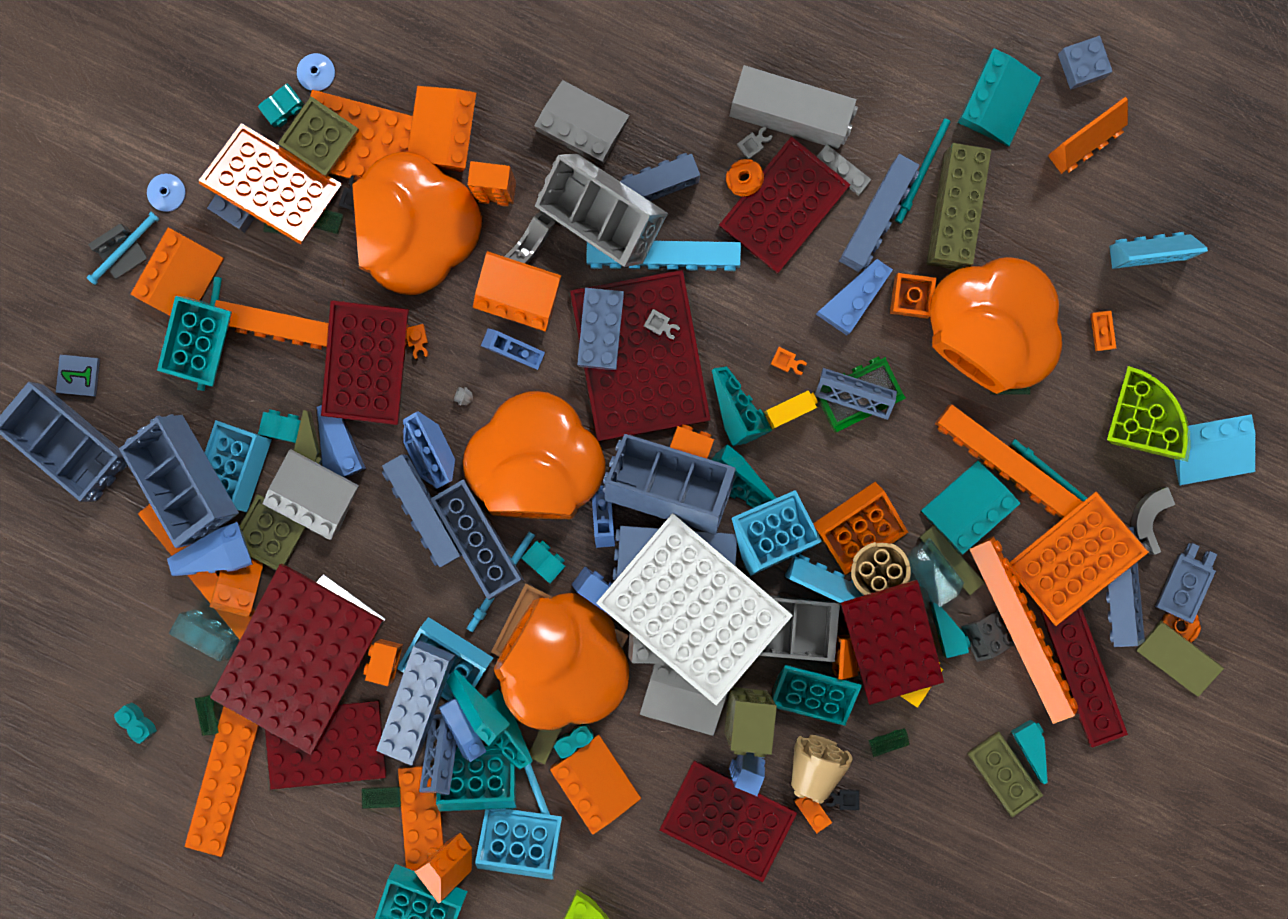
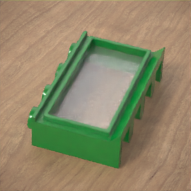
M878 356L870 360V365L864 368L862 365L851 369L853 373L848 375L897 391L895 404L906 399L886 357L880 359ZM822 385L820 392L828 394L833 392V390L829 386ZM844 391L839 394L842 399L851 398L848 392ZM817 397L834 433L872 415ZM866 398L858 399L861 405L870 403ZM881 403L876 405V407L881 411L887 408L888 405Z

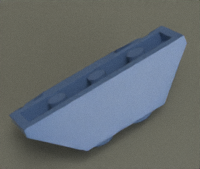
M419 411L403 419V443L419 476L429 484H432L436 489L451 482L455 458L439 425Z

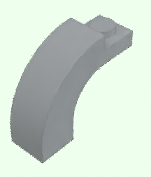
M542 211L537 213L532 218L521 239L504 257L528 264L549 236L556 220Z
M1160 487L1146 494L1138 502L1132 515L1131 527L1134 526L1135 536L1138 540H1143L1141 543L1149 551L1148 554L1151 555L1161 552L1153 532V521L1160 511L1175 505L1168 487Z

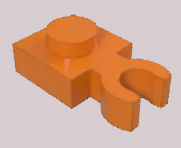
M424 324L408 327L407 341L409 347H415L413 351L414 358L418 359L417 354L419 351H423L424 356L428 357V351L423 346V344L428 343Z
M778 347L770 365L787 373L792 368L795 374L802 375L803 372L799 371L797 366L799 364L806 366L807 363L803 360H794L796 354Z

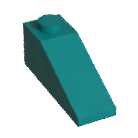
M929 600L943 657L950 658L969 653L970 641L968 636H965L963 631L936 600Z
M1029 720L1013 729L1011 733L1039 781L1046 784L1048 783L1045 739L1042 735L1044 731L1038 722L1035 723Z

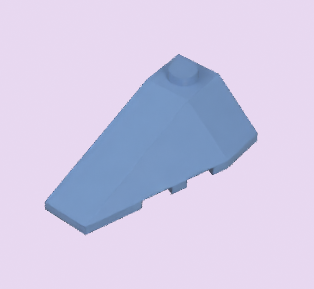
M322 405L318 406L317 416L323 467L344 478L366 469L344 419L321 416Z
M238 522L218 528L167 558L172 576L197 574V572L205 571L216 573L218 570L231 572L253 565Z

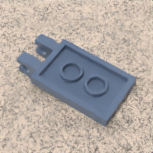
M1188 543L1184 554L1181 553L1177 556L1155 605L1156 608L1189 623L1194 622L1216 571L1213 570L1212 566L1217 554L1211 551H1206L1202 562L1194 559L1199 546L1193 543Z

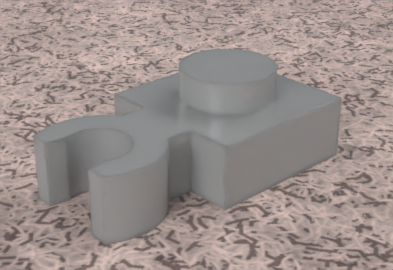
M766 127L761 128L757 136L752 132L737 143V146L747 159H751L764 149L761 143L771 141L772 135L767 138L762 136V133L767 129Z
M654 309L644 324L645 328L659 336L664 331L667 337L673 340L675 336L670 334V330L676 329L679 331L680 329L676 324H667L670 318Z

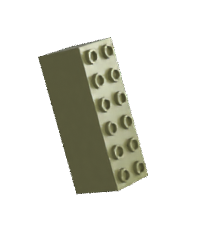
M952 143L944 152L926 265L954 270L973 265L991 149Z
M732 687L728 691L724 733L730 750L734 751V754L746 755V752L754 753V756L766 757L767 754L772 755L777 705L767 690Z

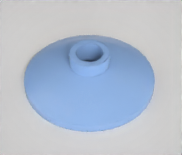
M314 53L305 56L297 67V78L300 84L310 91L327 89L335 77L333 63L322 54ZM313 68H317L318 71L316 73H311Z
M160 174L154 177L148 185V200L157 210L163 212L173 211L180 207L185 199L184 184L178 177L172 174ZM163 188L167 189L166 194L161 193Z

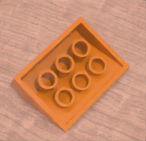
M417 86L408 152L427 158L438 168L463 172L467 161L476 93L460 89Z
M1124 97L1048 155L1061 174L1066 170L1068 173L1078 167L1077 162L1079 160L1086 161L1094 155L1092 153L1094 149L1098 148L1101 150L1109 144L1107 140L1112 136L1116 139L1124 133L1123 128L1128 125V99Z
M168 227L130 295L171 316L175 296H186L202 300L225 258Z
M487 251L475 292L473 308L546 332L552 318L561 275Z
M876 482L813 523L822 542L845 575L851 572L853 559L864 546L874 542L891 544L909 533L887 494Z
M599 734L588 745L577 748L572 755L562 758L550 767L551 773L592 835L610 824L641 799Z

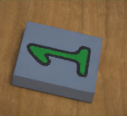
M60 355L56 393L96 397L100 359Z

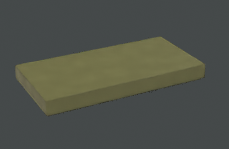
M1160 621L1146 636L1145 642L1136 648L1137 652L1197 697L1224 669L1222 665L1163 621Z
M999 731L967 752L1011 817H1014L1043 796Z

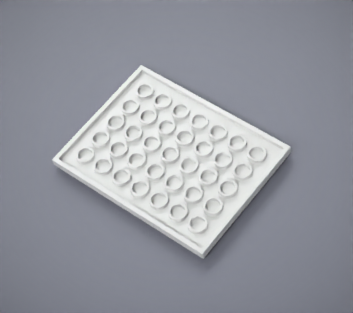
M673 513L596 602V604L715 705L722 700L793 616Z

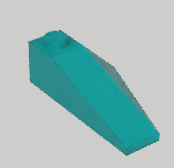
M727 366L714 368L712 374L724 429L732 445L746 444L770 433L772 428L761 409L757 410L751 402L753 400L751 396H746L740 389V382Z
M728 444L711 459L736 468L730 497L734 499L736 497L746 501L747 505L753 508L776 499L743 456Z
M455 669L447 679V684L475 733L488 746L495 745L510 726V723Z
M497 689L485 697V699L510 723V726L496 742V745L502 749V754L518 769H522L532 762V758L515 717L509 711L504 702L503 695Z

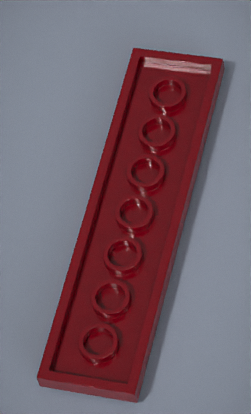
M1039 606L1063 675L1068 683L1071 697L1077 702V713L1089 746L1093 748L1128 735L1082 607L1055 626Z

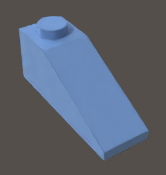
M487 329L481 344L482 347L536 370H538L545 352L492 329Z
M604 485L600 486L597 493L592 497L596 548L615 546L612 502L605 501Z
M456 698L438 707L465 759L471 762L487 752Z

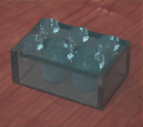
M927 538L910 550L907 558L910 563L911 573L913 572L917 577L919 585L927 590L929 598L933 603H937L941 607L959 595L964 585L963 580L930 538Z
M194 609L193 611L182 612L178 615L169 632L170 635L219 662L231 657L240 640L230 628H222L218 621L214 619L208 620L203 617V613Z

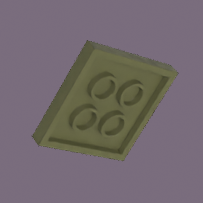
M310 96L278 144L328 177L359 132V129Z
M257 494L240 528L250 556L277 570L279 564L286 565L306 527L263 505L265 497Z

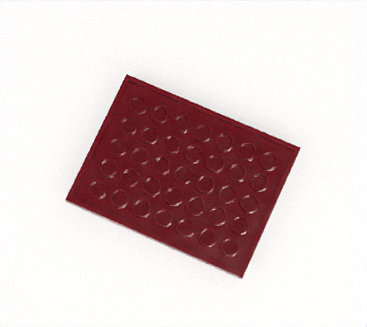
M683 270L587 287L624 291L617 370L584 367L597 440L603 441L623 437L624 434L635 435L682 426V424L690 425L711 421ZM585 288L570 290L579 343ZM653 309L670 318L667 324L679 326V331L676 329L670 330V334L675 336L674 340L669 339L664 331L659 336L644 327Z
M281 563L210 698L311 755L383 620Z

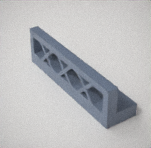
M823 368L814 395L888 420L896 402L897 391ZM822 385L831 387L833 392L827 394L820 392ZM845 391L851 395V398L845 400L839 394ZM866 398L870 403L861 405L858 399ZM881 403L888 405L887 411H879L876 405Z
M442 714L434 715L428 731L419 792L450 794L457 744ZM440 720V726L436 729V722ZM437 739V745L433 748V742ZM434 758V765L430 767L431 760ZM431 777V787H427L428 780Z

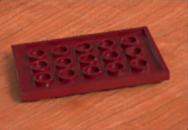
M792 136L763 170L764 181L761 188L749 196H742L719 224L720 228L736 241L741 242V245L777 274L851 185Z
M331 300L321 416L394 425L399 424L409 309Z
M917 580L841 602L869 705L944 683Z
M379 700L339 704L311 755L265 729L270 790L387 777L385 754L376 751L382 736Z
M693 760L659 831L763 882L797 815V811L761 793L755 796L734 787L731 778Z

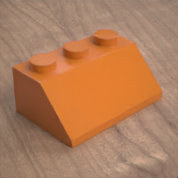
M459 833L446 841L415 871L438 903L472 871V847L464 836Z

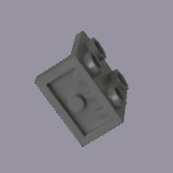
M120 223L88 245L92 251L98 253L102 260L105 261L132 233L127 226ZM136 240L109 270L114 278L118 279L146 261L148 257Z
M999 610L979 621L961 626L965 636L969 638L970 647L977 662L993 659L1015 645Z

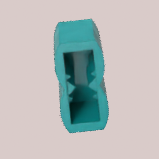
M287 83L272 96L261 102L258 108L275 128L286 124L289 116L299 114L305 104Z
M270 409L268 413L263 412L259 435L296 443L301 422L299 416L288 414L287 417L280 416L281 412Z
M543 540L541 542L536 541L522 556V559L547 582L551 583L565 567L563 564L565 560L557 553L553 555L549 551L551 547Z
M134 703L124 705L114 714L116 722L122 728L127 729L129 737L136 743L140 744L146 741L157 731L154 723L144 717L142 710Z
M579 724L571 733L560 736L554 744V749L560 758L569 757L577 748L588 745L592 741L594 733L588 724Z

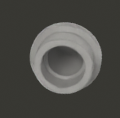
M458 387L454 401L458 402L460 406L468 405L473 401L472 392L467 387Z

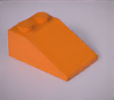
M251 559L253 565L231 572L220 570L209 607L248 617L257 592L263 563Z
M837 635L835 662H832V673L838 679L856 677L859 668L850 635Z

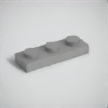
M827 144L817 156V158L851 184L848 188L858 196L871 181L868 176Z

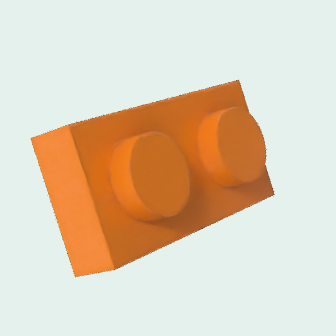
M1112 311L1091 313L1095 352L1116 349Z
M798 797L794 800L816 834L832 823L821 805L813 801V799Z

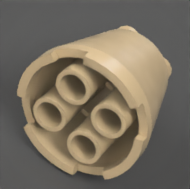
M874 542L864 546L855 555L851 568L853 583L862 595L907 583L911 576V567L906 554L892 543Z
M810 735L809 738L799 736L794 747L791 785L795 790L794 794L801 798H811L813 801L822 804L850 768L853 760L852 755L849 751L843 752L837 747L836 742L816 735Z

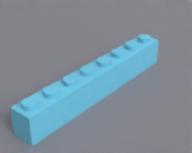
M654 241L643 264L629 266V269H640V266H648L650 270H658L659 267H667V270H678V267H686V270H698V267H705L707 271H716L717 268H724L725 271H736V268L740 267L741 242ZM587 242V265H591L593 269H601L602 266H610V269H621V264Z

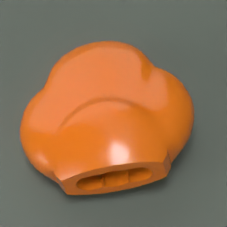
M397 152L384 156L366 171L363 178L352 184L359 268L370 273L379 284L388 290L399 294L418 295L435 288L443 282L452 267L457 266L470 256L478 243L482 228V216L473 194L463 183L443 174L438 166L432 164L427 158L419 154Z
M998 258L983 266H968L955 270L939 282L932 295L930 303V318L934 334L932 346L960 372L996 394L1008 389H1021L1033 386L1045 379L1055 369L1062 351V336L1057 323L1059 299L1056 289L1049 277L1040 268L1029 261L1018 258Z
M542 391L525 392L508 399L500 405L491 421L471 437L463 455V471L469 488L485 504L491 515L503 517L572 519L577 513L578 508L586 504L599 490L606 467L604 454L598 440L582 426L575 409L560 397Z
M564 593L551 598L533 600L515 627L493 669L496 677L500 680L504 702L509 711L524 725L539 730H556L570 723L591 724L608 716L619 706L628 689L629 664L623 649L617 642L612 617L578 593Z

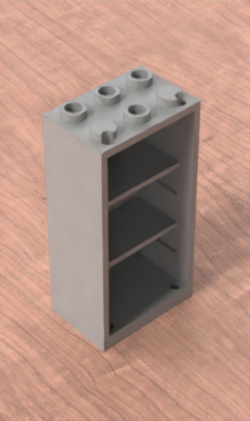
M744 65L729 117L839 149L840 145H844L852 129L851 122L855 118L858 107L855 106L856 99Z
M579 154L558 155L552 164L553 167L550 174L545 178L544 187L538 194L539 197L535 207L622 266L643 264L668 213Z
M769 595L793 616L759 656L835 662L840 603L830 600Z

